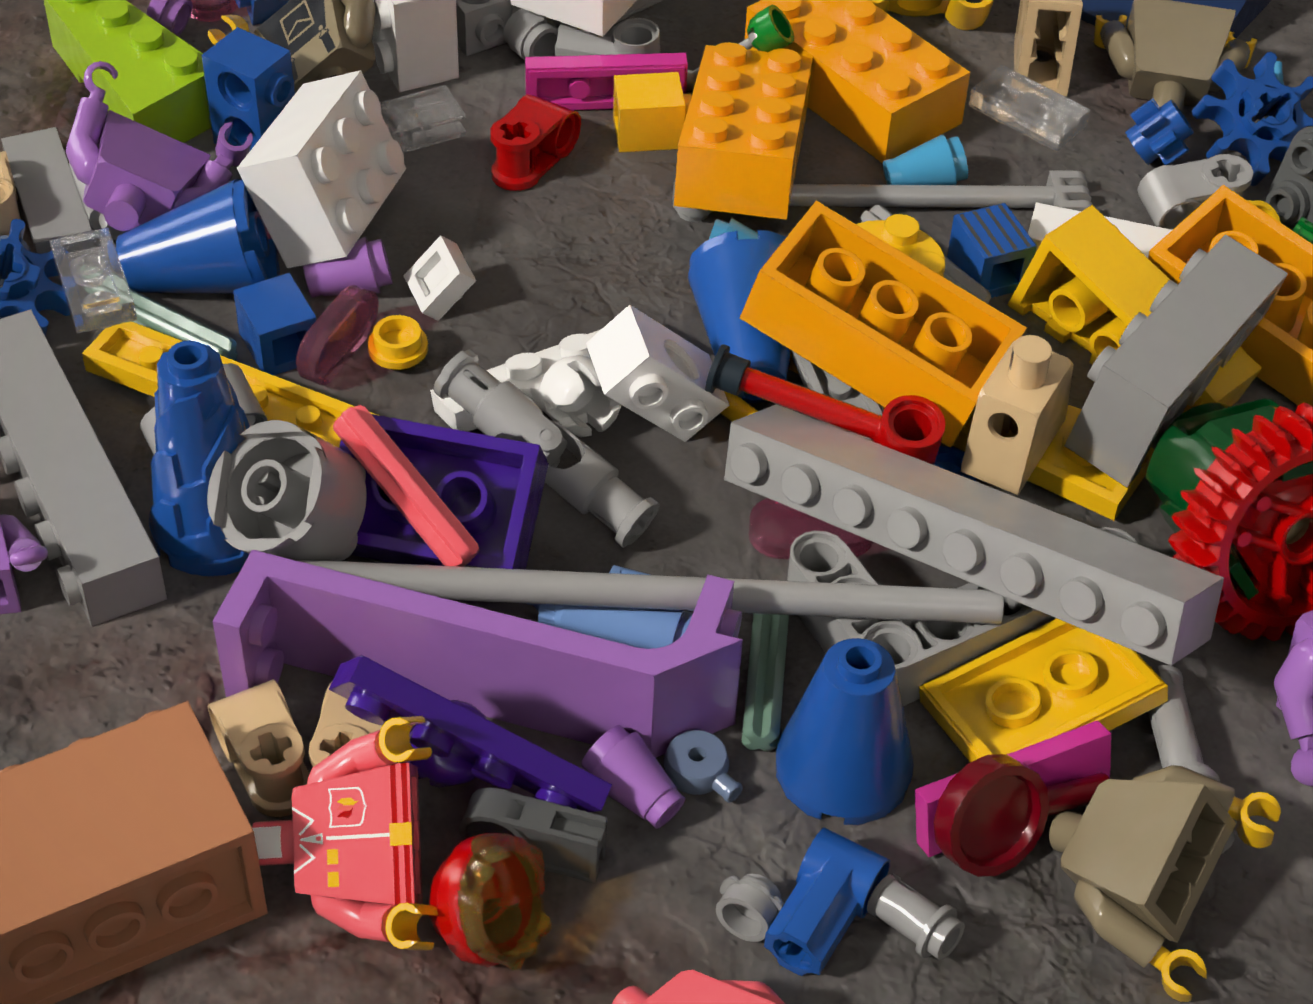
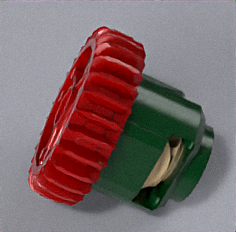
M1262 398L1235 406H1228L1222 403H1206L1193 407L1177 417L1165 430L1152 454L1146 473V479L1163 503L1159 506L1160 512L1174 531V534L1170 535L1168 539L1173 550L1177 552L1172 558L1224 577L1215 622L1223 629L1228 630L1232 634L1240 633L1252 641L1258 639L1261 635L1269 640L1277 641L1280 639L1283 631L1293 636L1296 621L1302 614L1313 610V406L1303 402L1293 412L1286 407L1279 406L1271 399Z

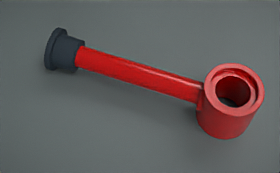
M725 344L720 346L711 365L705 391L713 393L717 388L736 396L743 391L873 439L875 443L932 465L935 464L946 423L942 411L932 401L916 395L901 396L889 402L881 416L750 367V360L729 353L730 347Z

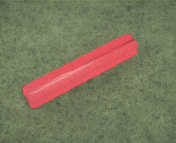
M358 405L346 409L333 424V429L338 437L444 566L464 567L471 562L479 552V545L366 407Z

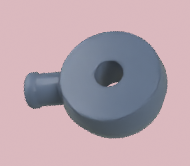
M691 730L677 735L670 742L664 755V768L678 790L693 795L706 794L714 790L727 803H731L738 798L743 787L740 782H736L727 774L729 757L725 745L718 737L706 731Z

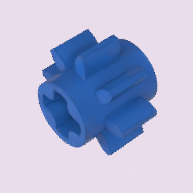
M1152 98L1130 114L1136 124L1125 131V133L1146 164L1149 165L1160 157L1164 165H1170L1189 151L1184 140L1194 134V130L1173 100H1169L1159 107L1154 98Z

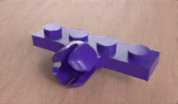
M363 655L341 663L329 688L330 691L348 699L345 708L350 713L374 724L384 725L387 720L397 717L423 716L426 722L413 726L409 735L410 743L414 749L431 747L432 754L426 760L406 761L405 763H411L418 767V779L428 777L431 786L438 788L470 782L477 777L491 785L510 789L512 784L534 794L536 799L586 812L602 811L612 784L487 720L485 715L472 704L459 700H448Z

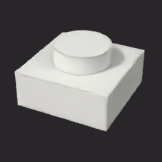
M441 235L403 275L421 312L437 321L476 282L458 245Z

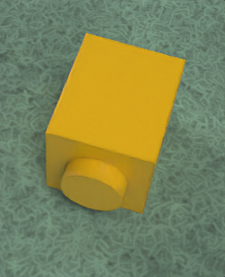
M679 72L614 75L613 121L619 152L678 149V143L692 97L691 93L683 94Z

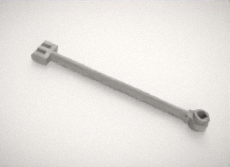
M1050 170L1046 186L793 184L789 206H812L817 200L827 207H873L881 205L883 207L985 208L1006 203L1009 208H1035L1037 202L1083 211L1093 204L1083 172ZM674 182L673 207L680 218L690 222H699L706 219L713 212L710 210L674 206Z

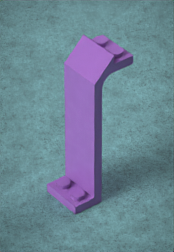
M253 549L213 619L226 697L272 679L278 683L283 663L335 677L341 663L363 655L448 700L470 703L486 717L592 745L608 730L620 725L629 734L638 732L655 758L665 754L670 742L683 732L701 730L713 734L735 724L743 639L738 638L742 612L732 609L734 581L712 575H707L685 633L675 642L653 649L633 647Z

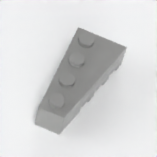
M1226 234L1208 253L1201 248L1198 249L1184 267L1179 277L1181 282L1177 284L1169 280L1154 299L1149 310L1152 313L1147 317L1139 312L1123 332L1119 340L1121 346L1116 350L1108 345L1097 357L1087 375V378L1094 382L1093 387L1064 446L1127 488L1139 474L1142 468L1141 465L1150 448H1156L1165 430L1183 413L1187 405L1192 407L1217 373L1219 367L1223 368L1266 315L1288 273Z

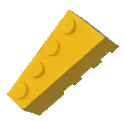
M1091 205L1045 235L1007 305L1022 316L1029 311L1036 314L1047 322L1044 331L1060 343L1071 339L1091 353L1090 364L1093 365L1097 357L1108 345L1116 350L1121 346L1119 340L1123 332L1139 312L1147 317L1152 313L1149 310L1154 299L1170 279L1130 242L1114 224ZM1240 346L1223 368L1219 367L1217 373L1192 407L1187 405L1183 413L1193 407L1206 403L1234 405L1244 394L1262 367Z

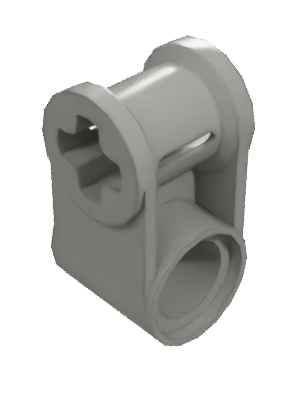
M1218 154L1208 159L1177 165H1163L1153 169L1143 177L1137 188L1138 196L1156 227L1173 230L1222 185L1243 197L1244 190L1251 185L1254 172L1252 166L1245 159L1231 154ZM1220 170V176L1217 177V173Z

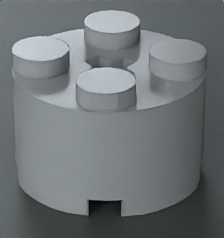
M264 421L252 425L240 435L246 439L237 446L232 454L224 450L212 470L208 485V512L213 524L220 527L227 538L224 540L234 548L248 554L253 549L296 561H343L348 558L356 548L358 542L357 532L362 523L366 507V471L361 463L352 458L343 449L287 421Z

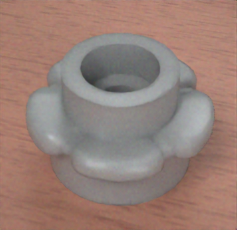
M747 874L741 880L737 876H730L720 886V893L723 896L716 905V914L720 923L734 936L745 941L759 942L765 939V933L783 907L784 902L781 899L777 886L762 875Z

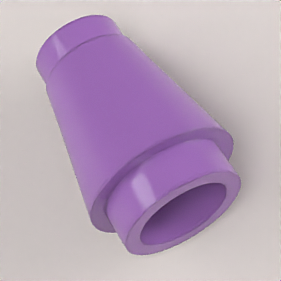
M365 236L358 239L347 257L303 265L311 297L380 293V287L393 284L382 239L368 241Z
M615 726L603 734L591 746L582 760V767L587 772L612 784L608 794L609 797L643 820H647L655 829L662 827L670 821L685 802V797L677 790L675 784L638 732L629 734L622 726Z

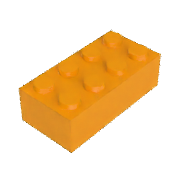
M760 0L747 7L745 39L748 38L747 29L750 20L761 10L773 4L785 14L792 27L794 41L783 49L796 51L800 56L813 57L808 108L882 164L884 160L895 158L962 124L971 72L871 1Z
M731 42L720 43L716 46H705L678 143L674 206L787 220L807 116L813 57L800 56L799 53L790 49H774L770 52L747 50L744 46Z
M1222 185L1149 251L1148 259L1157 265L1170 280L1179 284L1181 282L1179 277L1193 254L1200 248L1208 253L1226 234L1287 272L1288 275L1266 315L1243 342L1241 347L1262 367L1257 374L1259 379L1296 405L1304 402L1313 406V244L1225 185Z
M817 200L760 269L740 315L741 320L883 407H886L895 398L906 395H916L932 401L940 408L945 418L946 426L941 443L950 448L974 414L982 387L1012 342L1022 337L1027 329L1024 325Z

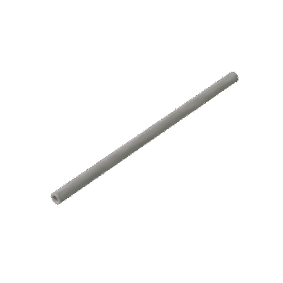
M299 560L311 565L413 591L461 601L694 611L706 577ZM724 578L734 581L732 609L742 613L1001 624L1003 618V596L990 590Z

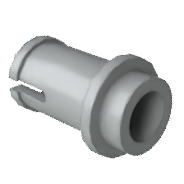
M894 873L893 875H887L880 881L867 904L869 914L874 917L877 916L916 944V953L922 958H928L933 955L938 960L945 959L955 949L965 929V924L957 919L956 908L948 904L942 907L938 906L907 885Z

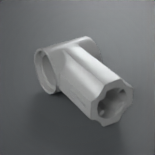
M645 18L626 19L616 26H612L603 37L561 23L558 28V37L555 45V56L661 53L660 29L656 23Z

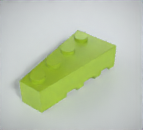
M44 0L52 45L80 83H84V72L94 62H107L117 70L118 77L116 79L104 69H97L92 73L93 83L106 91L103 103L109 106L108 111L111 110L183 143L212 128L202 63L203 53L126 0Z

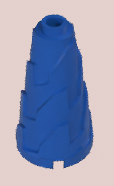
M191 340L182 341L173 345L168 352L162 353L157 363L158 390L154 393L156 453L151 461L153 505L149 513V527L158 555L160 556L161 548L168 555L171 567L199 576L228 575L239 572L249 554L231 546L224 540L227 538L221 528L213 524L207 505L208 485L212 470L224 450L232 454L237 446L246 439L240 434L248 429L250 425L244 410L239 405L237 395L226 377L220 354L209 345Z

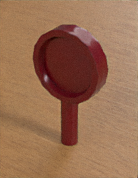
M1007 754L983 756L968 763L950 780L938 800L933 821L936 844L944 856L962 870L977 877L997 876L1017 866L1033 850L1045 829L1048 815L1088 805L1098 785L1110 778L1101 772L1046 787L1037 772Z

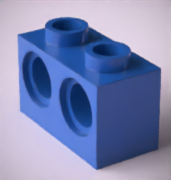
M237 27L202 54V63L214 144L217 143L220 128L225 123L232 122V130L227 142L233 146H241L246 142L248 135L252 133V149L295 95L291 53L286 48Z

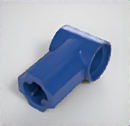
M822 828L813 839L803 858L795 888L765 933L764 947L776 957L779 965L800 976L806 973L820 975L855 916L864 918L868 914L867 904L870 896L880 881L888 875L891 860L827 828Z

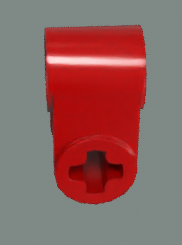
M531 94L523 96L512 110L496 121L490 128L491 142L496 147L497 160L491 167L493 182L502 189L510 191H522L536 185L544 174L561 158L568 156L574 149L581 131L582 122L580 114L577 111Z

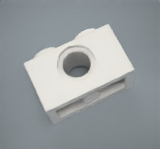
M631 305L626 307L586 342L604 395L684 442L689 440L729 406L724 391L717 388L713 393L705 391L707 377L712 365L710 355Z

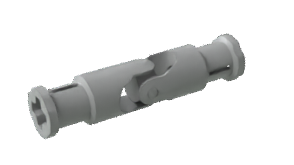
M472 350L460 351L444 366L434 384L433 390L435 394L441 399H453L474 417V426L485 435L540 445L549 463L545 483L581 514L590 512L616 533L615 542L624 548L627 545H631L644 533L658 513L659 502L652 497L642 498L618 478L619 470L561 424L546 418L534 401L510 381L501 383L478 364V355ZM566 448L578 460V463L570 468H556Z

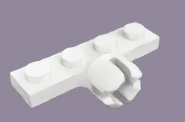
M600 330L589 334L567 336L556 346L536 353L516 354L508 358L505 364L486 370L501 383L510 381L530 397L541 411H544L551 419L578 437L592 436V429L586 423L591 424L598 432L608 429L616 420L622 406L604 395L586 342ZM433 389L430 390L434 411L452 429L467 432L477 429L473 424L474 417L453 399H441L435 394Z

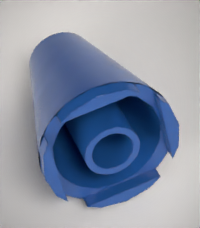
M235 179L120 234L116 240V248L109 251L110 266L115 280L118 283L125 282L128 288L138 293L234 294L233 290L280 275L277 247L272 238L268 239L264 222L242 179Z
M757 230L758 239L738 240V231H732L705 241L691 254L688 281L714 356H716L720 346L725 344L730 347L729 353L750 360L751 368L786 380L791 350L740 319L760 269L785 240L786 236L772 231ZM743 391L738 395L739 398L747 403L767 401Z
M852 638L834 644L826 652L785 727L776 749V778L786 797L806 815L821 820L823 813L845 818L844 825H861L885 817L903 802L912 779L914 764L894 660L890 653L881 645L867 639Z

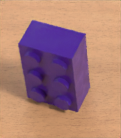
M371 414L478 543L479 552L464 567L526 569L549 465L541 446ZM341 440L339 448L343 449L348 454H350L352 458L357 460V458L352 454V452ZM366 471L365 513L357 532L358 542L351 555L396 564L444 566Z

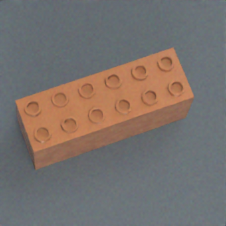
M188 701L165 710L149 712L134 722L94 737L79 739L61 750L24 764H16L0 770V1004H55L268 914L254 831Z

